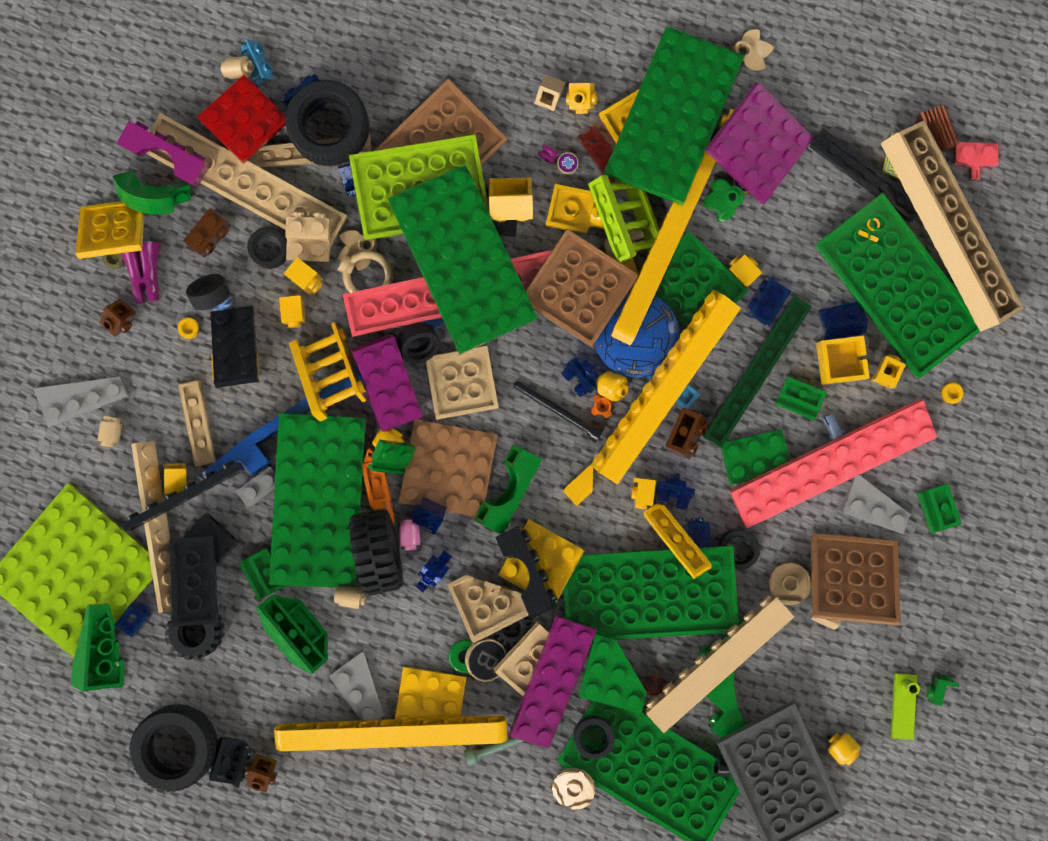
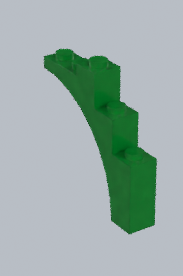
M739 618V625L744 621V619ZM709 644L708 647L704 645L697 655L700 656L703 653L706 655L712 650V644ZM733 671L706 695L710 701L721 709L719 713L716 711L710 717V724L708 725L720 738L746 725L736 701Z

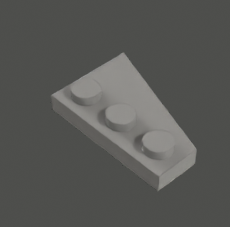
M859 474L853 478L842 513L904 534L910 514Z
M362 651L329 677L360 720H379L384 716V712L365 651Z

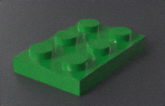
M782 429L725 442L721 448L729 485L749 481L790 461Z

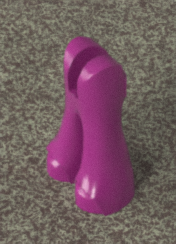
M143 242L140 252L121 253L130 276L132 293L137 304L145 303L146 301L144 287H146L147 297L150 302L158 301L157 260L161 249L160 242ZM140 255H141V262H142L143 274H142V272H141V267H140Z

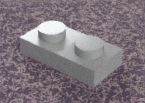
M271 466L236 491L248 509L275 490L276 472Z

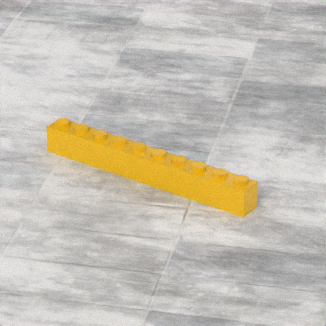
M715 290L706 297L700 310L694 314L688 327L681 333L674 347L669 350L662 364L657 367L651 380L643 387L642 393L631 404L630 410L620 420L618 427L608 437L606 444L600 453L594 457L593 463L590 466L618 485L741 309L738 305Z

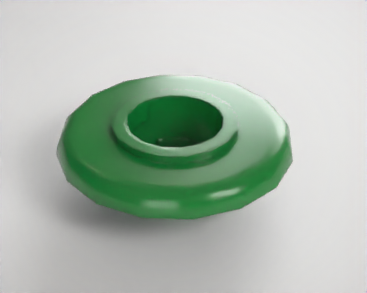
M469 639L455 642L448 653L450 665L460 673H469L465 662L459 659V653L462 650H468L473 642Z

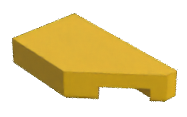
M589 465L562 490L576 506L592 493L593 467Z

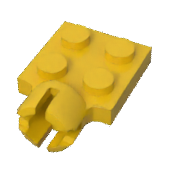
M555 184L546 220L547 227L562 230L568 229L571 232L587 235L591 227L604 229L591 191Z

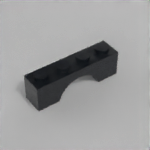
M517 526L496 536L495 538L503 556L521 560L528 569L529 584L521 598L529 617H536L557 607L555 602L558 600L553 588L550 589L547 581L549 577L545 569H541L538 563L540 557L536 549L531 547L530 541L532 539L528 530Z

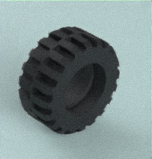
M385 509L354 514L349 520V535L353 560L362 590L370 596L399 590L403 586V571L398 541L390 514Z

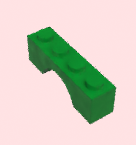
M513 444L503 462L509 473V483L505 492L495 500L483 501L474 520L499 534H503L509 527L514 512L519 508L524 493L529 489L530 481L538 471L542 459Z

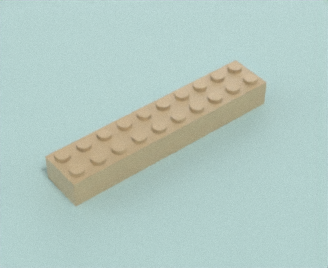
M925 121L906 128L883 141L881 145L885 154L888 156L895 173L898 175L905 192L908 194L980 332L1002 323L1023 310L1024 307Z

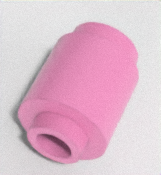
M417 520L400 521V526H398L399 547H404V551L417 550L416 546L421 545L420 526L417 525Z

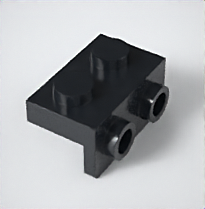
M220 736L209 780L232 784L234 788H239L240 782L245 777L244 767L246 761L251 756L249 744L244 740Z

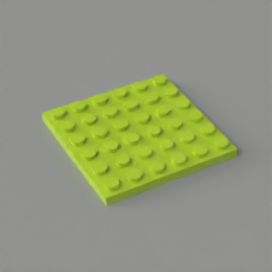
M71 483L66 484L0 561V595L73 658L78 645L87 605L110 604L114 624H116L153 581L148 549L128 532H125L120 525Z

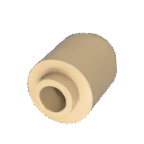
M247 56L226 58L221 63V72L224 77L229 79H239L243 75L249 78L254 70L253 63Z
M104 416L103 421H100L97 441H101V446L114 448V444H119L122 429L120 418Z
M337 586L334 603L342 607L360 609L361 605H365L367 594L363 593L362 588Z

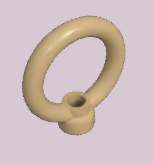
M360 251L351 257L344 255L338 271L343 273V282L349 293L360 291L351 280V272L355 264L363 259L375 260L383 267L385 279L382 286L392 284L393 282L391 264L382 254L375 251Z

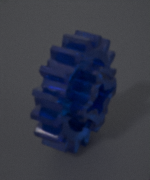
M445 550L438 558L432 555L417 574L421 579L415 587L421 592H424L430 585L435 588L450 569L446 564L452 556Z

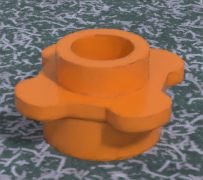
M600 395L594 396V406L591 409V413L594 416L599 414L605 418L610 417L612 414L610 411L611 405L614 404V401L602 398Z

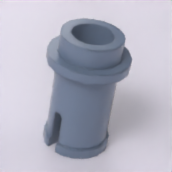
M834 413L822 418L831 435L829 438L834 440L845 435L843 433L845 430L841 429Z

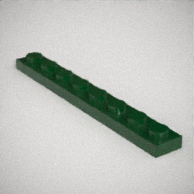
M795 295L792 297L703 435L704 439L720 449L723 447L812 306Z

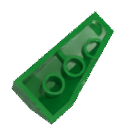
M108 603L87 605L73 660L71 685L81 691L123 687L125 665L120 656V644L116 640L114 619L110 604Z

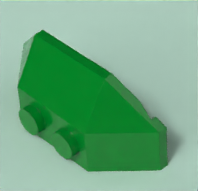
M273 594L256 607L264 631L293 665L312 675L328 661V633L301 600Z

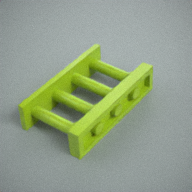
M602 175L590 182L588 185L616 261L619 263L625 262L636 256L635 251L646 248L649 253L659 232V227L646 191L623 182L610 183L608 175ZM625 189L629 201L617 203L613 191ZM633 209L637 221L625 223L621 211ZM641 229L644 233V240L632 243L628 231Z

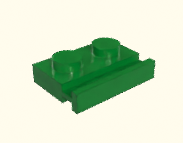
M786 376L775 405L815 421L827 392Z
M379 439L371 457L373 461L371 464H368V468L376 472L404 475L405 466L409 465L416 447L410 443Z
M943 484L917 493L930 534L962 524L949 484Z
M267 548L239 562L258 601L287 586L269 585L271 555Z

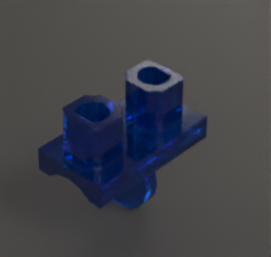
M577 357L566 363L568 366L561 374L567 381H570L575 376L579 379L580 383L574 387V391L579 397L587 393L590 394L597 389L596 382L594 381L599 377L594 370L599 366L597 363H594L592 366L587 360L580 363Z
M674 473L673 478L665 477L664 482L657 481L654 492L656 494V504L667 505L669 497L676 498L675 507L686 510L695 494V489L686 487V481L679 480L680 474Z

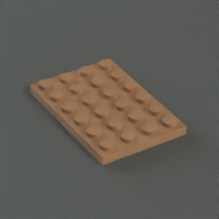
M447 79L374 151L476 135L482 166L508 139Z

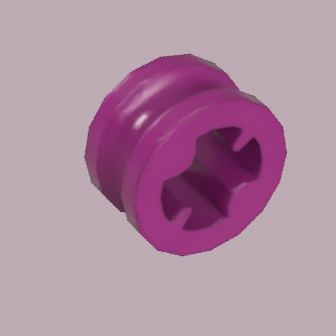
M543 145V150L538 152V156L553 165L555 162L554 158H558L559 154L549 146Z

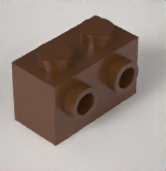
M209 208L183 242L205 258L214 251L218 241L228 234L231 225Z
M682 408L665 447L671 453L690 460L691 456L695 455L698 450L700 436H703L706 432L707 421L701 414Z

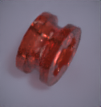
M651 675L646 678L644 687L648 694L656 696L662 693L664 683L660 677ZM651 680H655L656 683L659 681L658 690L653 691L652 688L649 690L648 686L651 685Z

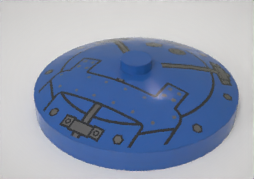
M628 293L595 342V347L601 360L612 371L630 378L648 377L655 374L657 367L662 364L669 350L679 340V326L674 313L668 305L654 296L631 345L612 337V331L630 295Z

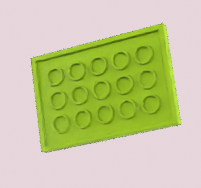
M476 135L349 155L364 241L403 234L390 207L388 198L465 164L490 215Z

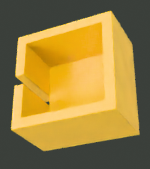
M532 177L489 178V208L492 220L504 222L506 220L527 221L528 219H533Z
M864 336L824 340L816 343L821 385L861 381L870 378L867 359L857 361L858 357L867 355Z

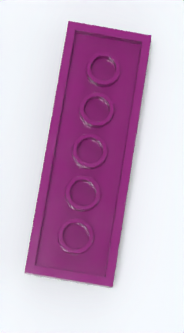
M556 615L508 733L510 737L546 748L550 747L597 630L594 627Z

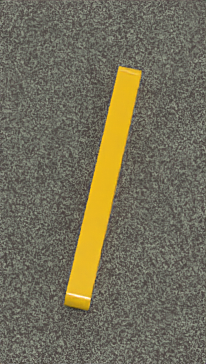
M707 152L704 154L684 205L672 202L639 273V277L612 331V337L628 345H631L636 337L716 163Z
M502 715L284 723L274 727L275 746L278 751L498 744L508 740L507 719Z

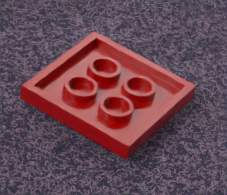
M245 75L239 78L197 116L242 164L247 162L286 124L285 115Z

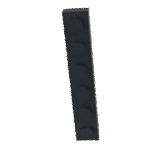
M824 128L820 131L809 146L812 150L875 197L883 193L899 215L909 222L913 220L917 212L903 187Z
M230 461L222 466L223 470L217 473L212 471L203 476L204 480L196 484L193 481L185 485L184 491L178 494L175 491L164 497L165 501L159 504L157 501L145 507L146 511L143 513L135 512L127 516V521L121 525L125 532L132 531L243 472L245 468L241 462L234 463V461Z

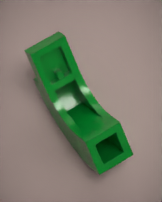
M133 170L112 176L115 191L120 200L129 208L141 213L157 215L174 212V205L191 200L189 184L184 180L166 186L152 187L140 182Z

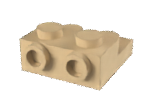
M293 212L291 217L286 216V260L294 261L298 257L302 261L330 262L331 219L326 218V214L314 213L313 218L304 217V213Z

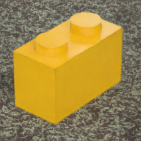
M298 257L284 272L285 276L309 295L313 292L316 294L323 285L321 283L323 278Z

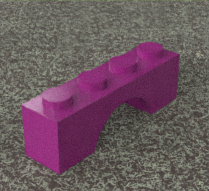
M128 121L116 144L140 157L153 150L166 151L173 160L174 175L197 188L199 187L210 166L204 162L205 157L196 152L193 155L185 152L186 147L177 142H174L173 145L166 141L168 137L157 131L155 134L148 132L149 127L139 121L135 124Z

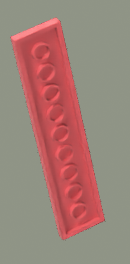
M552 250L511 259L525 291ZM423 277L343 294L352 337L442 318Z
M918 399L742 483L729 491L741 520L747 529L856 477L857 474L860 475L937 438L924 400Z

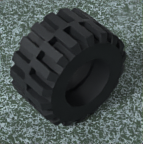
M221 615L218 616V624L203 625L206 635L204 641L200 644L192 643L187 639L185 626L173 627L172 616L170 617L171 621L167 622L166 626L169 627L165 631V636H169V639L166 640L167 645L171 643L172 648L170 650L172 652L177 651L178 654L176 656L180 658L184 656L185 660H198L213 653L221 645V638L225 634V632H222L225 626L224 623L221 624L220 622L222 619Z

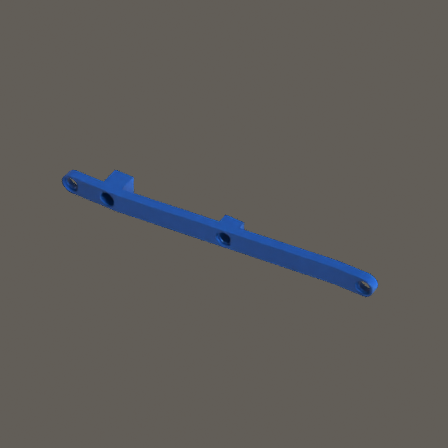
M440 318L422 323H427L435 329L444 321ZM355 365L354 367L357 372L359 380H361L357 367ZM350 377L321 389V392H319L320 398L325 399L338 393L345 387H351ZM307 398L283 413H308L311 410ZM279 416L247 436L207 468L200 477L203 479L205 474L212 471L217 473L223 470L222 466L230 461L236 463L239 460L251 474H257L272 462L259 444L278 433Z

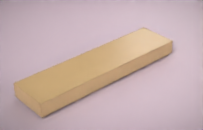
M200 380L178 384L195 467L215 463L217 459Z

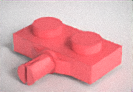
M959 142L960 144L954 148V165H965L971 168V180L980 179L981 167H996L998 165V144Z

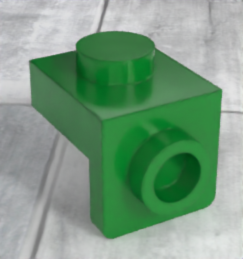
M940 674V678L933 676L932 683L928 685L926 690L928 702L942 706L946 685L959 688V683L953 681L954 677Z

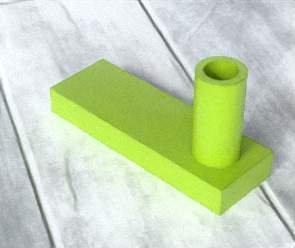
M894 673L891 738L914 740L916 695L920 692L916 674Z

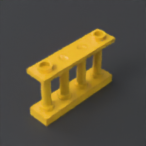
M335 322L331 323L334 334L313 344L301 346L297 340L289 342L311 413L319 422L327 419L325 410H327L328 406L356 394L362 402L366 401L364 395L366 392L365 385L358 378L345 341L348 339L347 334ZM335 342L338 343L339 352L312 364L308 362L307 357H310L309 354ZM342 359L344 360L346 369L322 380H314L313 375L315 371ZM350 377L351 387L325 399L320 398L319 392H321V389Z

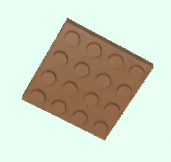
M567 229L526 290V294L534 311L592 348L639 275Z
M415 419L410 444L414 445L416 449L409 465L405 466L399 503L475 517L482 502L486 501L498 435Z
M813 533L811 535L812 618L899 626L901 624L898 541Z

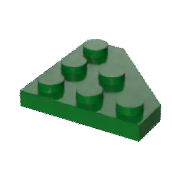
M596 633L578 696L641 714L647 694L644 686L617 640Z

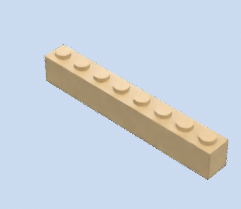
M774 594L771 597L769 595L766 596L759 603L761 606L757 610L749 611L743 617L744 621L739 626L737 624L732 626L727 631L728 635L723 640L718 639L711 646L712 650L706 655L704 653L701 654L694 661L696 664L692 668L684 669L678 675L679 679L674 684L672 682L667 684L662 690L664 693L658 698L655 696L646 704L647 708L645 709L646 714L663 733L794 618L792 613Z

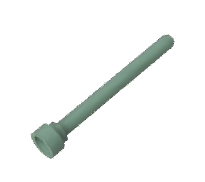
M560 720L557 729L563 726L562 720ZM510 737L506 742L491 744L478 750L471 747L464 750V754L469 767L478 764L477 762L484 756L524 741Z

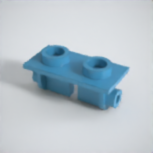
M245 40L247 44L241 46L242 50L240 52L242 56L249 57L254 64V70L251 75L253 82L260 86L265 83V79L273 81L272 68L266 62L263 55V47L258 42Z

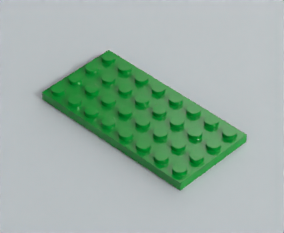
M666 26L606 166L604 175L683 206L704 157V150L711 140L745 55Z
M466 164L388 198L390 207L459 355L538 320Z
M883 193L814 245L916 379H920L980 332L962 296ZM874 218L878 219L880 222V227L878 229L876 228V221H873ZM869 219H871L869 225L875 231H870L867 228V222ZM862 230L868 233V238L857 234L858 231ZM871 235L879 238L877 243L870 240Z
M279 413L269 585L335 588L347 585L356 587V568L350 543L349 520L354 514L360 513L366 418L327 416V419L319 422L314 415Z
M733 545L698 547L711 562L712 568L695 579L692 578L670 549L582 555L564 588L565 618L594 627L597 630V634L615 639L727 633L735 624L739 626Z
M592 701L581 720L592 715L600 716L609 722L615 735L614 746L611 752L600 759H588L582 756L576 749L573 732L559 755L557 762L566 768L584 770L592 777L595 786L683 840L711 841L740 793L731 773L725 777L715 776L714 762L717 757L671 729L663 733L645 713L642 712L640 714ZM589 725L581 734L583 745L590 750L600 749L604 746L607 739L605 730L599 725Z

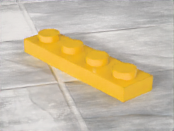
M661 501L643 512L646 520L693 579L712 568L711 562Z

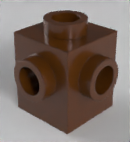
M120 298L102 310L103 315L99 323L115 337L131 329L136 312Z
M256 754L253 763H249L244 776L248 777L246 786L256 791L266 792L269 784L274 785L278 773L274 772L277 760Z

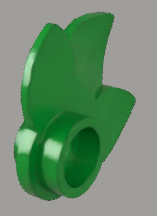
M714 180L711 182L714 192L709 193L705 197L703 206L717 211V221L724 222L735 215L736 207L740 206L744 201V192L740 187L731 186L726 180ZM731 193L736 194V200L732 201L730 199Z

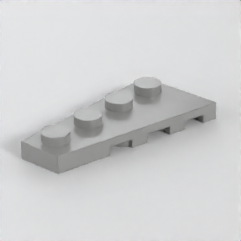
M122 377L33 388L48 428L129 397Z

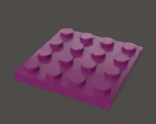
M754 83L704 151L760 204H765L814 137L760 83Z

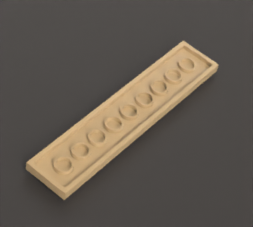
M159 113L150 133L155 134L157 131L168 137L166 140L168 143L173 145L174 142H177L186 147L185 152L191 155L196 152L205 157L204 162L210 166L201 181L202 185L285 230L286 216L291 217L293 212L304 213V217L312 218L314 213L326 214V218L331 219V249L348 218L347 215L249 161L242 164L229 150ZM153 150L146 153L174 169L173 160L166 151Z

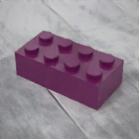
M387 334L350 348L360 378L365 385L366 394L376 422L382 432L423 417L393 335Z

